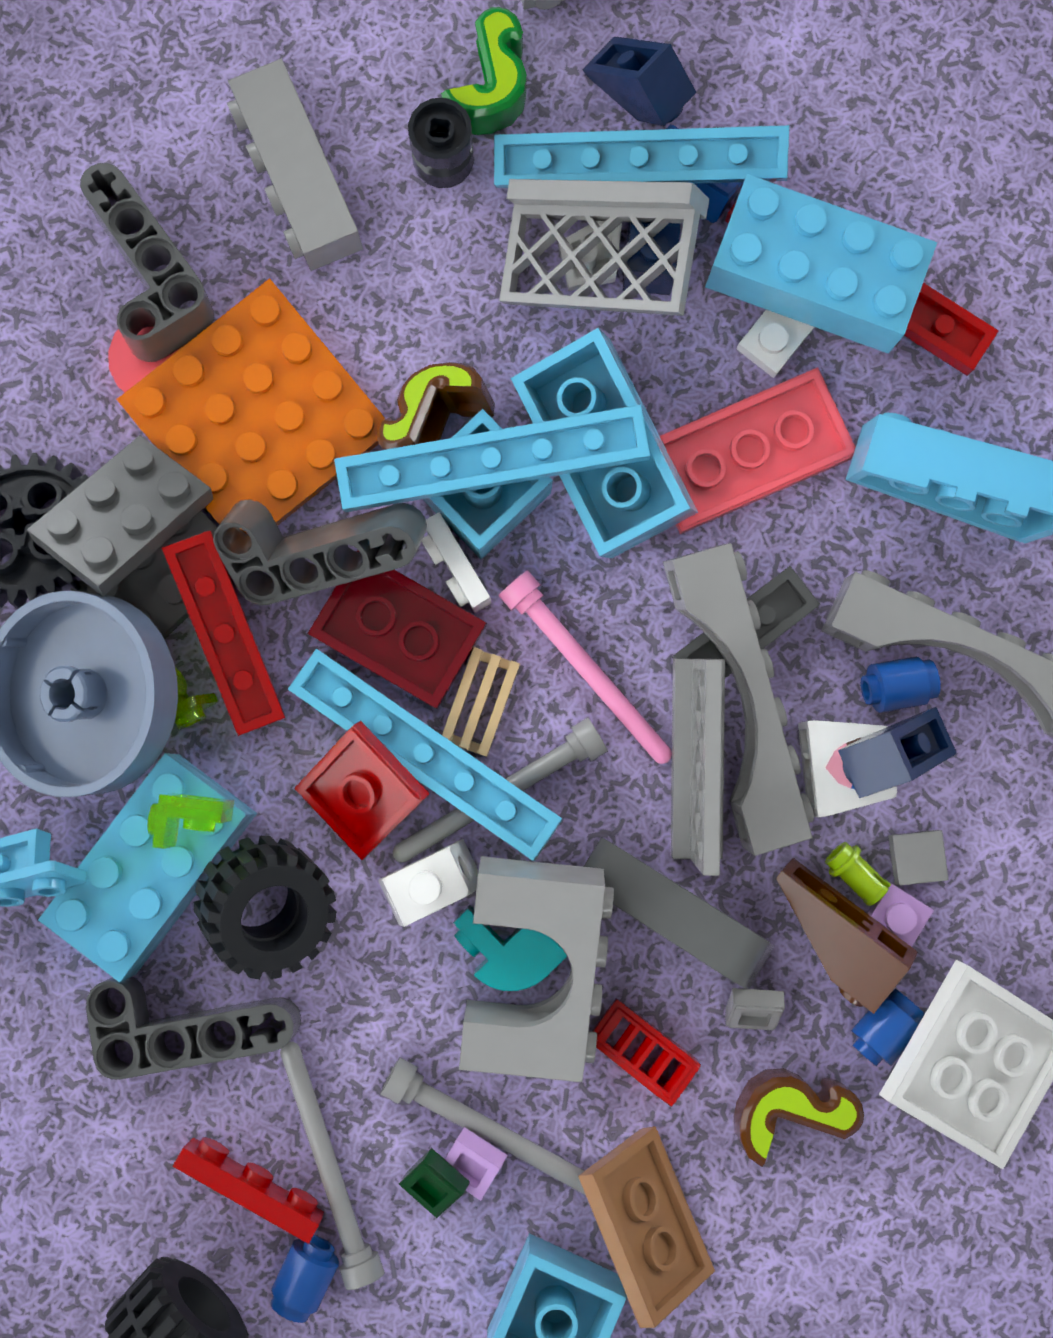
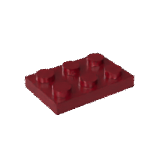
M394 569L337 585L307 634L433 708L438 709L486 628L487 623Z

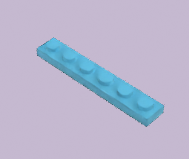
M789 125L494 135V185L497 188H508L509 179L734 183L744 182L747 174L769 182L787 181Z
M640 404L341 457L334 460L342 510L351 512L649 460L650 454Z
M318 649L313 652L288 688L293 694L346 731L361 720L419 782L532 861L537 859L563 821L557 814Z

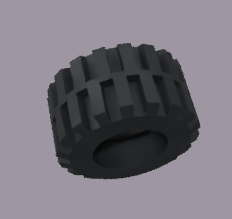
M259 836L258 844H254L248 837L238 840L240 848L232 851L228 846L218 852L223 859L217 865L210 861L204 868L208 879L207 881L198 880L195 892L201 900L194 901V913L199 919L197 924L200 931L221 962L225 961L230 970L237 974L244 970L247 976L252 979L260 980L263 972H266L270 979L281 978L283 969L289 968L292 973L302 969L300 961L307 956L313 960L320 953L316 948L317 944L320 941L328 942L332 933L326 925L327 923H334L336 920L337 911L330 905L336 901L334 890L328 885L330 881L325 873L300 848H296L291 842L282 838L277 843L271 836ZM273 886L287 887L288 892L285 905L275 918L259 926L241 925L243 911L254 895Z
M169 1257L156 1258L108 1310L106 1314L107 1320L105 1321V1330L109 1335L108 1338H248L249 1336L235 1305L213 1280L195 1267L176 1258L171 1259Z

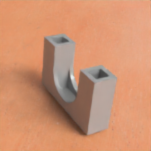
M481 856L473 923L523 928L541 932L552 938L562 947L571 963V971L566 982L558 992L550 998L535 1004L514 1005L467 1000L459 1070L583 1082L585 1063L594 1064L597 1033L589 1031L590 1015H600L602 1002V984H594L596 967L605 968L607 960L608 936H600L601 919H611L614 888L605 887L604 869Z

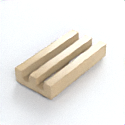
M473 647L442 736L460 748L487 757L520 663ZM481 661L487 663L488 667L463 736L459 737L454 735ZM501 668L507 670L482 742L479 744L473 742L472 739L497 669Z

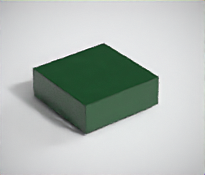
M431 1148L406 1172L399 1185L434 1217L438 1218L464 1194L470 1181Z

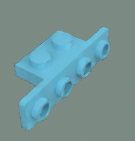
M36 828L0 838V906H19L24 904L25 898L36 895L48 897L63 895L66 892V888L86 883L87 872L57 861H49L51 833Z

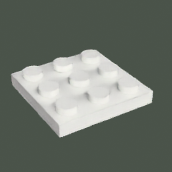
M956 960L879 1095L987 1161L1004 1169L1053 1081V1020L970 966Z

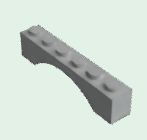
M728 543L663 561L675 609L695 623L716 645L731 669L741 696L745 719V748L739 777L729 802L742 847L754 856L812 839L809 823L814 821V813L805 793L800 794L795 776L801 773L800 762L793 746H787L782 727L787 726V715L782 701L779 697L774 698L769 679L774 677V668L767 650L760 649L755 631L761 627L760 617L752 600L747 601L742 581L747 580V570L742 555L739 551L734 552L732 544Z
M863 570L861 574L854 572L844 579L821 632L865 652L887 646L917 644L945 648L971 657L995 671L1009 683L1033 711L1043 732L1053 737V654L1043 653L1040 656L1025 649L1027 643L1014 635L998 632L997 635L979 628L981 622L978 619L965 613L952 612L950 615L935 608L936 602L924 594L915 591H907V594L888 587L890 581L878 573Z

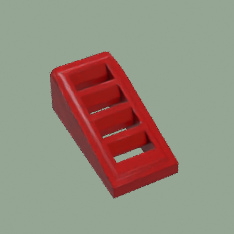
M615 998L592 1030V1032L597 1033V1049L671 1107L700 1069L701 1064L696 1057L617 998ZM624 1017L630 1024L613 1046L606 1040ZM639 1031H641L646 1037L632 1057L629 1058L623 1053ZM656 1044L663 1048V1051L650 1069L646 1071L641 1065ZM676 1058L681 1063L664 1085L658 1079L672 1059Z

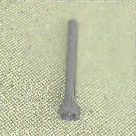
M587 717L571 727L573 732L565 736L567 742L507 777L506 780L524 791L578 758L582 762L589 757L593 761L608 752V749ZM456 808L395 845L393 857L398 862H407L475 820Z
M288 1042L280 1050V1055L345 1251L341 1255L343 1264L339 1267L346 1290H355L375 1282L385 1272L378 1252L372 1251L370 1244H364L301 1049L297 1043Z
M401 1057L398 1058L380 1095L397 1104L401 1100L410 1104L413 1100L586 1195L578 1177L584 1172L583 1169L424 1083V1076L416 1072L417 1066Z

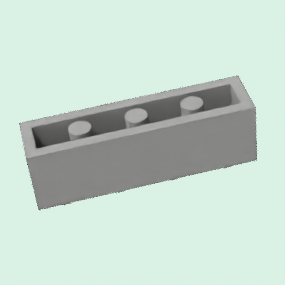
M282 58L228 80L235 100L228 102L227 105L239 132L248 128L254 142L245 146L257 174L267 171L272 185L264 188L276 217L284 213L287 216L291 228L283 231L294 258L297 259L304 256L310 271H313L363 250L357 227Z

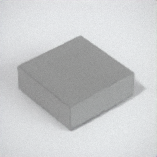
M942 830L888 835L895 885L949 880Z
M732 988L725 1008L726 1026H729V1028L758 1030L776 1029L785 1009L784 991Z

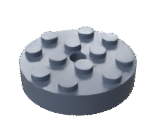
M79 591L48 593L27 602L17 609L0 628V762L17 780L37 792L55 797H78L105 794L121 789L141 777L155 763L168 742L173 729L178 703V685L170 650L153 622L138 608L122 599L110 595L102 597L97 593Z

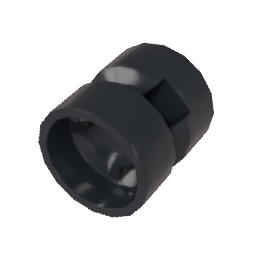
M431 98L420 103L412 112L408 122L413 166L418 176L428 185L437 188H451L462 183L467 178L474 164L471 119L467 111L460 104L447 98Z

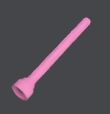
M529 570L509 584L499 594V597L512 611L516 608L521 615L526 612L648 754L659 764L669 762L672 757V751L542 602L541 598L544 595L538 589L541 584Z

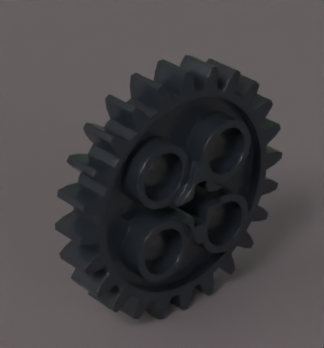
M32 453L28 465H25L15 454L12 455L10 468L4 469L0 465V511L7 508L0 517V562L5 555L13 552L11 558L6 563L0 565L1 608L9 601L11 605L19 609L26 604L27 598L31 601L48 593L62 591V587L66 584L77 591L81 589L76 575L36 544L27 531L37 520L89 478L86 474L82 475L73 463L64 466L57 456L53 455L45 464L37 453ZM56 498L50 507L42 509L46 502Z

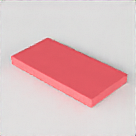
M818 367L660 436L698 511L695 515L676 524L679 533L683 534L852 459L856 447Z

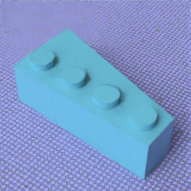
M896 413L879 414L862 426L845 480L1022 543L1053 535L1052 460L952 434L944 430L915 424L909 418Z

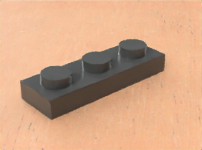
M791 566L787 567L747 598V601L752 600L759 613L761 627L755 631L760 649H764L821 605ZM704 632L672 656V659H724L716 645ZM725 661L726 678L730 674H732V672L727 662Z

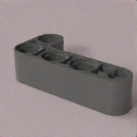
M97 163L84 171L80 179V188L97 221L147 289L120 308L117 315V326L130 350L138 359L145 362H156L183 347L210 326L214 321V310L201 280L124 174L115 165ZM113 197L114 200L119 202L112 206L108 198ZM141 229L135 234H130L134 230ZM168 265L161 271H154L159 266ZM196 301L191 307L179 309L185 302ZM154 327L145 335H137L143 328Z
M241 500L232 507L214 532L213 542L242 596L253 604L270 605L404 567L414 558L426 533L427 523L419 509L413 505L399 503L283 537L271 513L264 505L253 500ZM348 545L354 546L360 552L352 550ZM305 558H306V559H309V560L312 561L314 564L308 562L307 560H305Z
M603 837L600 838L583 866L604 869L605 887L614 888L613 905L743 988L750 989L775 947L768 940Z
M113 977L107 979L91 989L86 999V1013L93 1060L97 1070L104 1077L111 1080L127 1079L274 1052L282 1049L290 1042L301 1026L299 1008L293 1001L283 997L149 1020L145 991L142 984L135 977H130L122 982H118ZM110 988H115L124 995L126 1006L123 1012L114 1011L109 1006L107 994ZM272 1013L275 1020L285 1021L286 1026L278 1035H276L274 1027L260 1028L252 1034V1026L262 1024ZM217 1021L230 1023L236 1033L234 1044H223L216 1038L214 1026ZM167 1030L178 1032L183 1037L185 1049L182 1054L171 1052L166 1047L165 1034ZM117 1040H124L132 1047L134 1052L132 1063H126L117 1057L115 1052Z

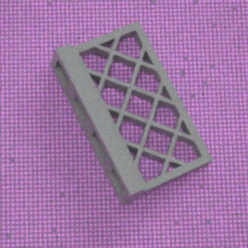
M509 179L506 199L514 204L500 302L521 306L684 316L699 219H706L709 198L694 183ZM527 218L543 219L550 230L530 248L524 239ZM552 219L561 220L557 224H555V222ZM578 220H587L594 232L574 250L563 234ZM597 221H605L601 226L597 223ZM622 222H632L640 234L618 252L607 236ZM642 222H652L646 228L642 224ZM669 223H683L680 242L664 254L653 237ZM558 240L568 256L548 273L538 257ZM602 241L613 258L592 276L581 259ZM648 243L659 260L642 276L637 278L626 261ZM677 260V265L675 269L672 264ZM532 263L542 280L528 293L516 292L519 274ZM576 266L586 282L571 296L563 295L556 282L572 267ZM620 267L632 284L617 298H608L599 285ZM667 269L674 279L671 301H654L645 287ZM548 289H550V291H551L553 294H544V293H545ZM593 291L597 295V297H587ZM639 293L643 300L633 298Z
M673 658L671 857L673 859H691L703 875L720 876V859H723L725 659Z

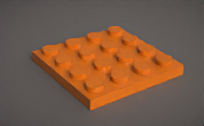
M270 278L116 399L154 446L211 488L214 500L205 508L219 525L236 503L241 500H253L261 503L268 509L278 526L337 478L334 459L369 453L378 446L377 433L381 422L385 419Z

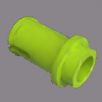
M843 842L825 860V863L830 867L829 874L832 877L839 876L867 906L874 905L888 892V887L891 884L886 879L884 880L860 856L861 849L857 845L851 847L847 842Z

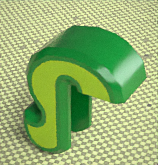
M491 7L485 10L475 21L478 36L476 46L485 84H472L452 88L441 93V98L456 101L467 111L471 119L472 135L492 134L509 127L524 111L527 74L521 60L523 54V31L517 16L510 10L501 7Z

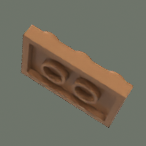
M653 1126L639 1129L578 1176L640 1328H655L715 1272L657 1128Z

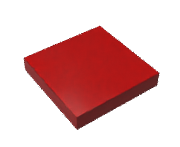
M361 720L354 724L294 788L361 860L365 859L430 795Z

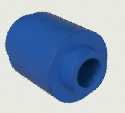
M917 656L870 664L866 675L861 677L860 682L861 693L867 705L872 704L878 713L927 705L930 699L939 696L941 689L940 676L935 663L930 659L922 660Z
M894 988L874 1014L868 1010L851 1031L858 1039L852 1046L876 1067L882 1060L892 1066L905 1050L925 1013Z
M313 1235L309 1244L300 1239L293 1241L271 1288L273 1294L270 1302L271 1307L281 1317L293 1322L303 1323L308 1320L310 1314L318 1311L340 1264L338 1257L334 1254L335 1248L329 1241Z

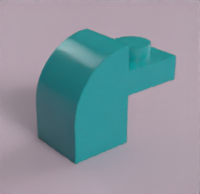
M471 905L458 915L453 922L459 929L454 937L462 947L473 957H476L480 952L486 957L475 968L474 976L482 983L494 989L519 991L530 988L546 978L567 957L565 951L556 941L535 930L517 928L508 938L503 940L490 925L473 923L474 908Z

